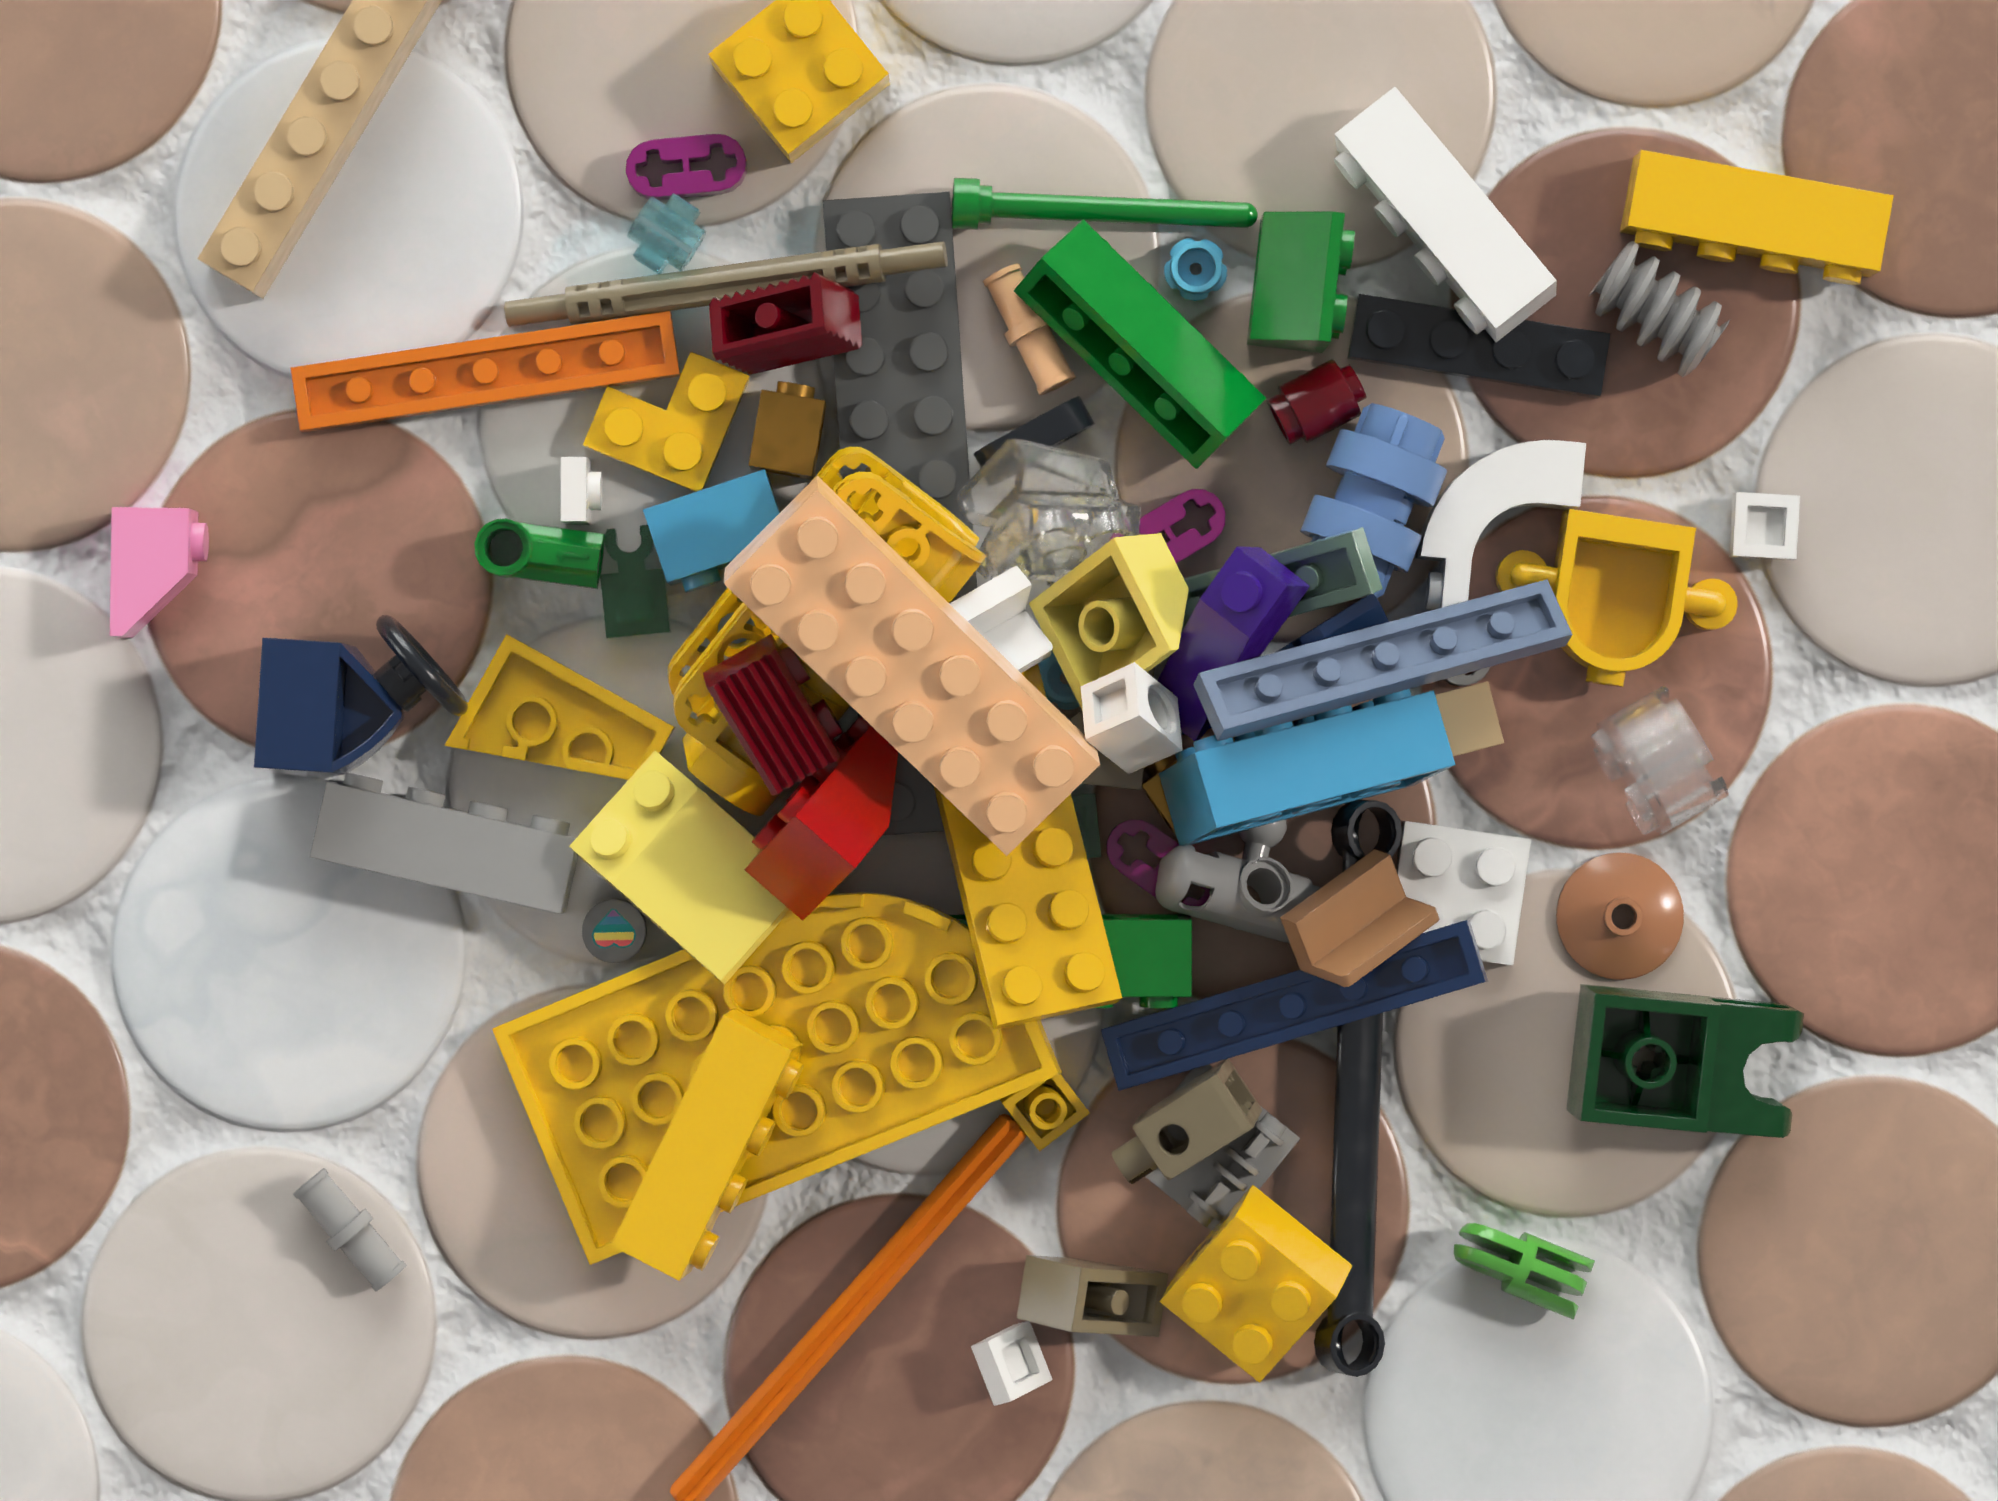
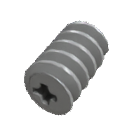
M1631 241L1618 254L1589 294V296L1595 292L1600 294L1595 313L1602 317L1616 307L1621 309L1616 329L1623 332L1635 323H1640L1642 326L1637 344L1644 347L1657 337L1662 339L1657 359L1663 363L1676 353H1681L1683 357L1678 374L1681 377H1685L1707 355L1730 320L1720 326L1717 325L1722 306L1715 301L1697 311L1696 308L1701 290L1695 286L1677 296L1676 291L1681 275L1675 271H1672L1658 281L1655 280L1660 262L1655 256H1651L1636 266L1634 262L1639 245Z

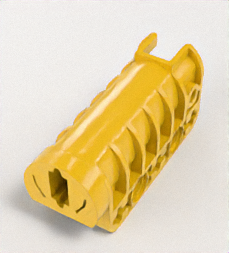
M849 446L838 450L816 475L948 603L953 600L987 557V555L975 547L979 537L968 526L887 463L862 447ZM861 463L867 465L865 472L859 471L846 476L844 479L839 473V470L845 465L851 469H856ZM727 587L673 655L668 665L667 678L671 692L674 695V714L678 724L687 732L682 741L688 771L728 802L748 813L762 816L780 793L778 795H771L708 691L703 672L723 662L724 655L731 657L772 634L781 650L788 647V645ZM734 612L718 633V625L721 619L727 614ZM751 618L754 622V626L747 624L746 622ZM706 638L710 641L707 647L701 645ZM740 638L747 639L740 643H731ZM802 660L811 677L810 680L802 684L813 704L825 699L837 721H839L850 705ZM686 665L690 666L691 668L684 674L682 668ZM692 711L698 717L697 719L690 717Z

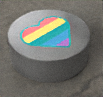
M609 899L596 904L587 913L582 925V937L586 948L594 957L608 963H620L631 959L642 949L647 937V925L643 914L633 904L621 899Z

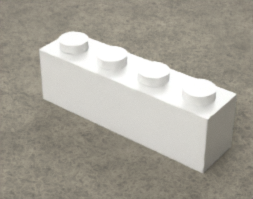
M1393 87L1335 133L1336 148L1340 154L1334 158V162L1338 169L1354 188L1358 189L1363 184L1368 187L1379 201L1373 207L1377 216L1395 237L1405 232L1420 251L1414 255L1415 261L1436 286L1445 280L1460 298L1454 304V307L1474 333L1479 334L1485 329L1493 340L1498 342L1556 296L1557 280L1396 87Z

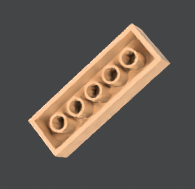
M818 476L725 567L723 584L1006 856L1100 765L1097 749L1085 740V735Z

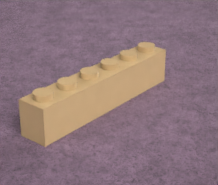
M352 0L197 258L198 260L264 299L442 0Z

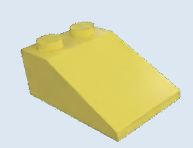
M654 751L569 845L593 871L723 984H726L789 910L744 870L760 851L752 843L755 837L657 751Z

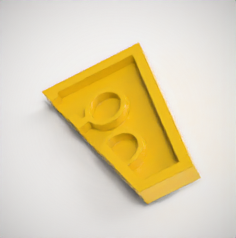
M506 634L471 696L467 712L460 716L444 746L629 780L654 751L661 755L676 727Z

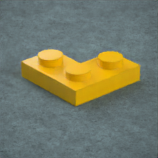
M690 351L666 410L607 386L583 446L691 491L703 490L732 424L750 376Z

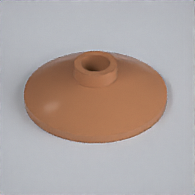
M1608 853L1585 862L1568 878L1559 895L1556 908V923L1564 948L1582 968L1604 978L1625 980L1646 975L1661 966L1669 958L1681 937L1684 924V910L1679 890L1671 877L1659 865L1636 854ZM1621 904L1630 906L1634 912L1633 923L1625 929L1617 928L1611 918L1614 908Z

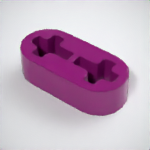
M706 134L642 142L629 154L626 160L625 171L631 187L638 195L648 200L660 201L722 195L732 192L742 184L747 174L748 163L743 148L735 139L724 134ZM716 147L723 148L726 158H736L737 160L736 167L726 169V179L722 181H714L709 170L691 171L690 166L691 162L711 159V149ZM653 153L659 154L663 164H683V172L663 175L662 186L651 187L647 177L637 176V169L648 164V155Z
M1191 489L1179 494L1127 525L1119 533L1118 537L1131 536L1136 533L1147 535L1163 532L1169 541L1166 544L1177 564L1211 544L1221 534L1225 526L1226 512L1222 502L1215 494L1205 489ZM1193 501L1198 508L1205 507L1206 505L1212 508L1214 515L1207 521L1210 532L1201 536L1193 528L1175 537L1170 527L1186 516V510L1183 506L1185 503Z
M1129 819L1121 822L1111 830L1106 841L1108 859L1117 871L1156 898L1155 891L1159 863L1154 869L1139 859L1133 860L1130 865L1124 864L1120 860L1124 849L1117 841L1123 833L1134 837L1142 830L1150 836L1145 846L1160 859L1173 848L1179 846V844L1158 828L1143 820ZM1201 887L1204 891L1197 900L1187 896L1181 903L1189 906L1204 905L1211 895L1210 889Z

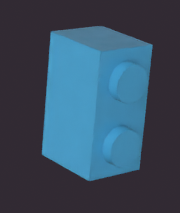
M763 469L643 509L667 583L670 586L682 583L685 593L722 581L718 570L724 569L780 513V509L766 470Z

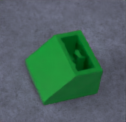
M1333 211L1263 213L1260 219L1247 345L1323 353L1330 344L1331 339H1339L1340 333L1344 332L1348 295L1336 294L1338 275L1346 276L1347 269L1351 268L1355 231L1343 229L1345 213Z

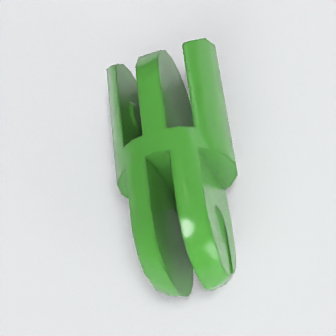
M1467 1223L1460 1229L1459 1235L1464 1239L1506 1256L1509 1259L1507 1261L1473 1247L1454 1244V1257L1457 1262L1502 1281L1501 1290L1574 1320L1579 1307L1577 1304L1525 1282L1529 1279L1559 1292L1582 1296L1587 1285L1584 1279L1535 1257L1539 1255L1582 1272H1591L1595 1260L1526 1232L1518 1239L1477 1223Z

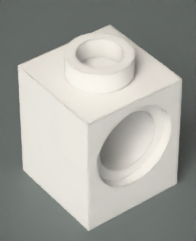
M1135 662L1081 686L1085 740L1126 773H1133L1183 750L1178 698Z

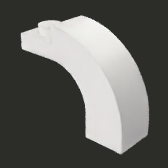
M1539 440L1511 445L1480 459L1458 475L1446 487L1425 520L1420 534L1422 538L1416 551L1415 559L1441 561L1440 572L1429 571L1425 597L1426 610H1435L1468 601L1475 545L1485 527L1500 513L1518 507H1542L1562 510H1575L1580 507L1586 443Z

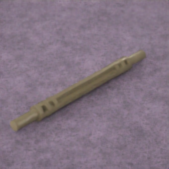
M944 241L882 250L881 244L618 279L568 286L565 288L564 294L506 301L504 303V312L509 327L569 319L573 325L709 306L713 297L721 300L725 294L733 297L736 291L744 294L747 289L755 291L758 286L766 289L769 283L777 286L780 281L788 283L791 278L799 281L803 275L811 278L814 272L844 287L880 283L886 281V275L947 267V251Z

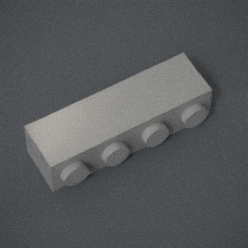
M347 772L345 773L343 784L326 782L309 857L553 913H566L578 855L569 847L577 838L568 835L570 823L533 815L531 826L506 821L508 809L470 801L468 812L443 807L446 795L414 787H408L406 798L381 793L383 780Z

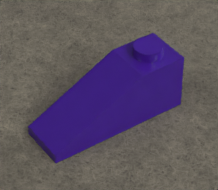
M1237 546L1199 599L1181 634L1179 649L1170 655L1157 680L1178 698L1181 731L1193 741L1200 740L1210 727V722L1193 685L1198 674L1260 657L1310 587V585L1261 547Z

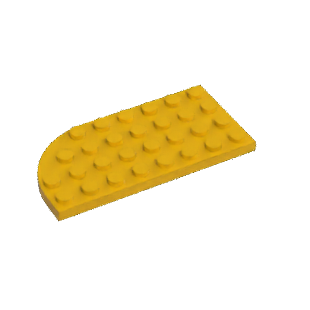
M854 892L828 895L803 921L789 909L775 929L726 984H723L683 949L492 1028L589 1265L622 1252L610 1245L722 1016L733 1009L803 1043L795 1060L804 1064L801 1075L789 1097L785 1099L778 1095L767 1118L775 1121L776 1124L766 1146L759 1156L749 1153L739 1175L747 1178L748 1181L736 1206L1062 1073L1041 1020L993 1029L969 928L966 925L931 906L907 898L878 893Z

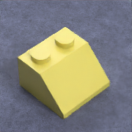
M1157 533L1111 539L1029 602L1043 633L1053 645L1052 651L1081 709V686L1134 662L1146 672H1149L1179 649L1189 588L1162 534Z

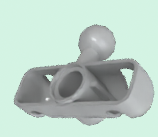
M1287 820L1238 832L1245 843L1242 859L1216 851L1202 854L1195 852V848L1192 845H1180L1173 848L1160 860L1155 893L1158 902L1168 910L1290 944L1280 917L1321 887L1313 885L1312 881L1307 877L1288 872L1280 862L1268 858L1270 848L1275 847L1282 840L1287 830ZM1190 884L1210 889L1211 895L1204 905L1189 906L1180 902L1185 897ZM1247 885L1253 887L1258 893L1261 903L1255 901L1250 896Z

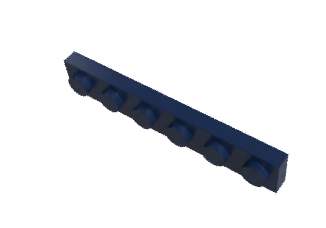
M1469 919L1422 933L1349 987H1343L1298 970L1101 1029V1034L1118 1091L1488 982Z

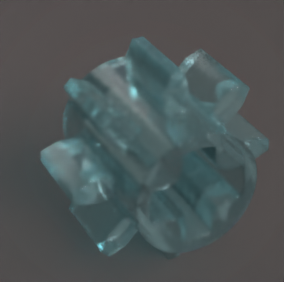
M675 193L672 194L666 205L651 197L636 217L627 234L629 239L639 244L633 257L657 274H662L667 264H670L680 272L683 271L699 249L707 231L694 224L701 213L699 209Z

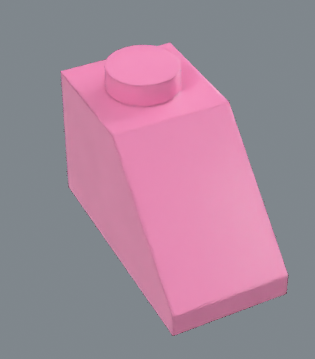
M112 507L110 636L133 638L197 576L198 561H207L209 550L207 523H198L197 511L190 508Z

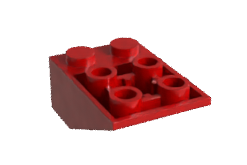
M861 715L846 733L844 732L835 741L840 758L836 762L829 763L824 769L817 770L813 775L806 776L787 798V803L779 813H776L752 840V843L760 851L744 870L802 921L857 867L890 824L898 751Z

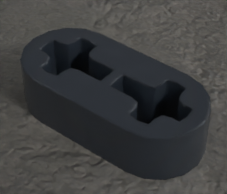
M1077 396L982 447L974 453V456L988 482H991L1079 435L1095 423L1081 397Z

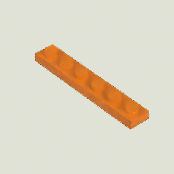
M671 311L290 367L301 432L598 389L607 386L625 385L681 375Z

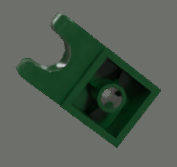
M1580 984L1566 1110L1578 1120L1585 1122L1702 1133L1710 1131L1784 1138L1791 1131V1109L1783 1106L1773 1098L1751 1094L1745 1086L1743 1070L1749 1055L1762 1044L1794 1042L1799 1039L1802 1033L1804 1013L1787 1004ZM1645 1045L1655 1055L1653 1061H1643L1640 1071L1636 1072L1637 1066L1632 1064V1059L1635 1052Z

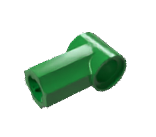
M507 518L495 519L486 523L478 532L474 542L475 556L484 569L502 578H518L598 589L604 558L605 534L522 523ZM503 531L515 532L522 541L523 550L520 558L509 566L496 565L492 561L489 552L492 539Z

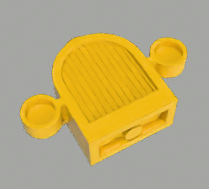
M1568 509L1562 512L1554 567L1547 566L1544 560L1534 552L1519 550L1505 556L1499 562L1495 572V581L1500 592L1548 580L1573 634L1566 646L1561 648L1570 658L1587 668L1586 682L1624 687L1626 671L1642 668L1661 657L1675 641L1684 613L1695 627L1703 630H1715L1729 624L1734 618L1738 607L1735 591L1729 584L1720 579H1705L1688 587L1696 528Z

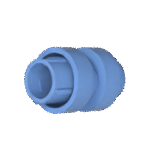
M1371 403L1363 408L1355 431L1339 430L1326 467L1344 477L1341 478L1334 499L1314 495L1300 532L1312 538L1311 542L1363 527L1383 588L1374 593L1376 598L1384 595L1393 570L1408 573L1422 536L1404 525L1408 521L1414 504L1434 507L1447 474V469L1436 463L1445 440L1441 429L1399 410Z

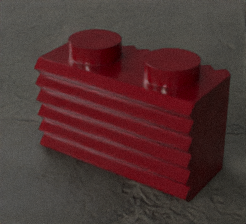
M816 272L813 273L811 278L803 275L799 281L791 278L788 283L780 281L777 286L769 283L766 289L758 286L755 291L747 289L744 294L736 291L733 297L725 294L721 300L713 297L709 303L712 353L716 361L721 360L723 364L728 363L729 367L734 366L735 369H741L742 372L747 371L748 375L857 350L862 346L859 295Z
M772 634L703 672L708 691L772 796L778 795L783 789L790 788L794 783L801 782L806 776L813 775L817 770L824 769L829 763L836 762L840 758L834 739L843 733L840 724L825 699L813 704L802 686L811 677L801 658L789 646L781 650Z

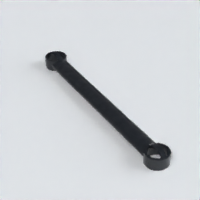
M1358 800L1345 804L1336 813L1332 822L1331 836L1337 853L1343 857L1342 872L1366 856L1359 842V824L1363 813L1367 809L1375 815L1379 823L1380 834L1374 849L1390 854L1391 857L1395 854L1402 836L1401 822L1395 810L1387 803L1376 800ZM1383 1013L1337 1026L1330 1248L1353 1266L1337 1298L1328 1307V1315L1322 1319L1316 1329L1314 1348L1320 1364L1331 1372L1355 1377L1366 1375L1375 1369L1383 1357L1385 1347L1383 1330L1373 1318ZM1350 1321H1355L1362 1331L1363 1343L1357 1358L1348 1365L1342 1351V1334L1345 1325Z

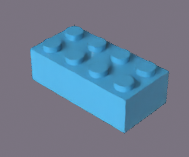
M1410 689L1374 698L1371 701L1354 707L1349 705L1303 718L1294 723L1290 721L1235 737V742H1233V738L1217 741L1215 735L1193 742L1194 747L1176 753L1177 763L1160 772L1159 777L1179 846H1186L1411 787L1456 764L1434 690L1412 696Z

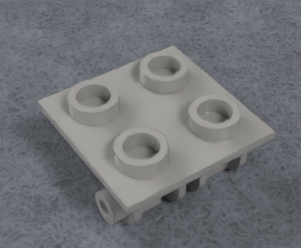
M1208 1064L1192 1069L1175 1091L1212 1066ZM1261 1107L1263 1111L1253 1129L1178 1176L1167 1180L1158 1168L1145 1177L1186 1209L1193 1218L1212 1231L1252 1185L1258 1189L1262 1187L1300 1138ZM1175 1124L1168 1126L1169 1133L1175 1139L1184 1141L1188 1138L1186 1131L1182 1127Z

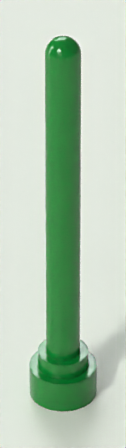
M954 178L952 229L978 230V224H991V218L1082 221L1084 219L1087 222L1248 228L1254 225L1258 218L1255 206L1247 202L992 192V186L980 185V179Z

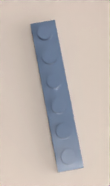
M1546 579L1204 671L1198 674L1193 685L1216 739L1221 741L1564 647L1573 634Z

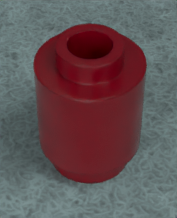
M1330 359L1278 386L1279 393L1267 399V403L1280 431L1288 444L1291 445L1301 439L1309 443L1361 416L1358 402L1366 399L1367 396L1351 365L1349 364L1340 369L1337 363Z

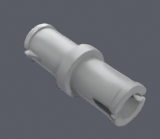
M325 1168L316 1173L293 1193L295 1198L303 1203L330 1236L326 1241L333 1251L340 1248L371 1283V1287L375 1292L390 1282L407 1266L404 1261H401L372 1227L370 1222L373 1220V1217L366 1208L359 1211L328 1176Z

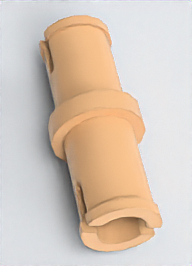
M1016 263L993 273L983 283L988 288L1008 328L1004 336L1009 346H1017L1038 387L1039 395H1045L1070 383L1076 376L1071 371L1050 329L1051 327L1014 292V289L1024 279L1021 272L1022 268L1020 264Z

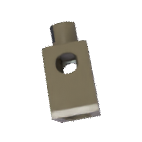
M1228 1058L1220 1061L1141 1114L1133 1125L1137 1136L1114 1150L1112 1156L1123 1176L1131 1184L1136 1183L1158 1168L1167 1180H1171L1253 1129L1263 1110ZM1175 1124L1182 1127L1186 1131L1188 1138L1184 1141L1175 1139L1169 1133L1168 1126Z

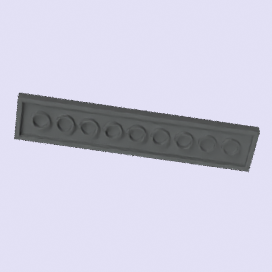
M950 192L823 200L826 251L881 244L882 250L942 241L945 243L948 260L947 267L886 275L885 282L846 287L859 295L862 346L857 350L833 355L840 449L849 446L862 447L872 452L948 509L973 531ZM861 463L856 469L848 468L846 465L841 468L842 478L844 479L846 476L859 471L865 472L867 465ZM976 571L951 602L977 588ZM898 752L890 824L883 835L944 831L934 786Z

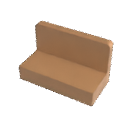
M1376 849L1280 917L1300 970L1343 987L1353 985L1440 920L1434 906L1406 897L1391 855Z

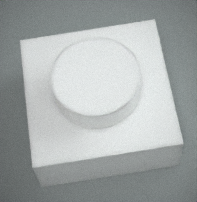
M561 457V522L565 525H591V510H602V472H591V461L587 457Z
M1746 492L1733 493L1729 557L1796 560L1800 496Z
M1029 1321L1012 1325L971 1346L994 1406L1011 1402L1053 1380Z

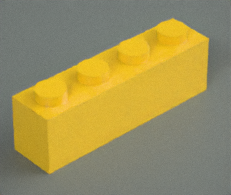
M1640 150L1633 157L1620 233L1635 235L1634 242L1639 247L1672 251L1673 242L1698 246L1697 256L1708 260L1735 262L1736 254L1761 258L1759 267L1765 270L1797 274L1799 265L1824 269L1822 276L1824 280L1847 285H1860L1862 276L1871 277L1881 270L1894 195Z
M736 1009L722 1016L610 1246L678 1281L689 1274L693 1267L701 1271L705 1268L720 1236L712 1233L711 1230L721 1210L730 1214L746 1187L748 1179L739 1175L749 1153L759 1156L773 1132L776 1122L767 1118L777 1096L779 1095L787 1099L801 1075L804 1064L795 1059L803 1043Z

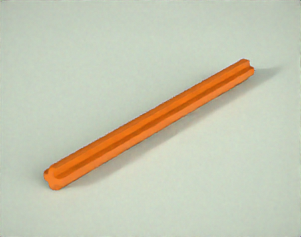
M1006 1114L998 1116L695 1458L670 1488V1494L676 1501H705L1005 1163L1026 1138L1025 1132L1014 1119Z

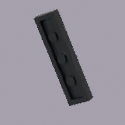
M1358 294L1347 359L1599 398L1602 393L1611 333L1524 320L1498 342H1495L1485 329L1479 334L1474 333L1463 321L1456 309Z

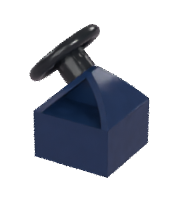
M389 615L379 617L376 622V628L395 655L377 671L373 669L355 646L338 642L262 638L254 768L349 773L380 750L403 721L405 711L409 712L422 700L421 695L424 692L428 691L448 712L455 716H462L467 712L468 702L454 682L422 645L396 619Z

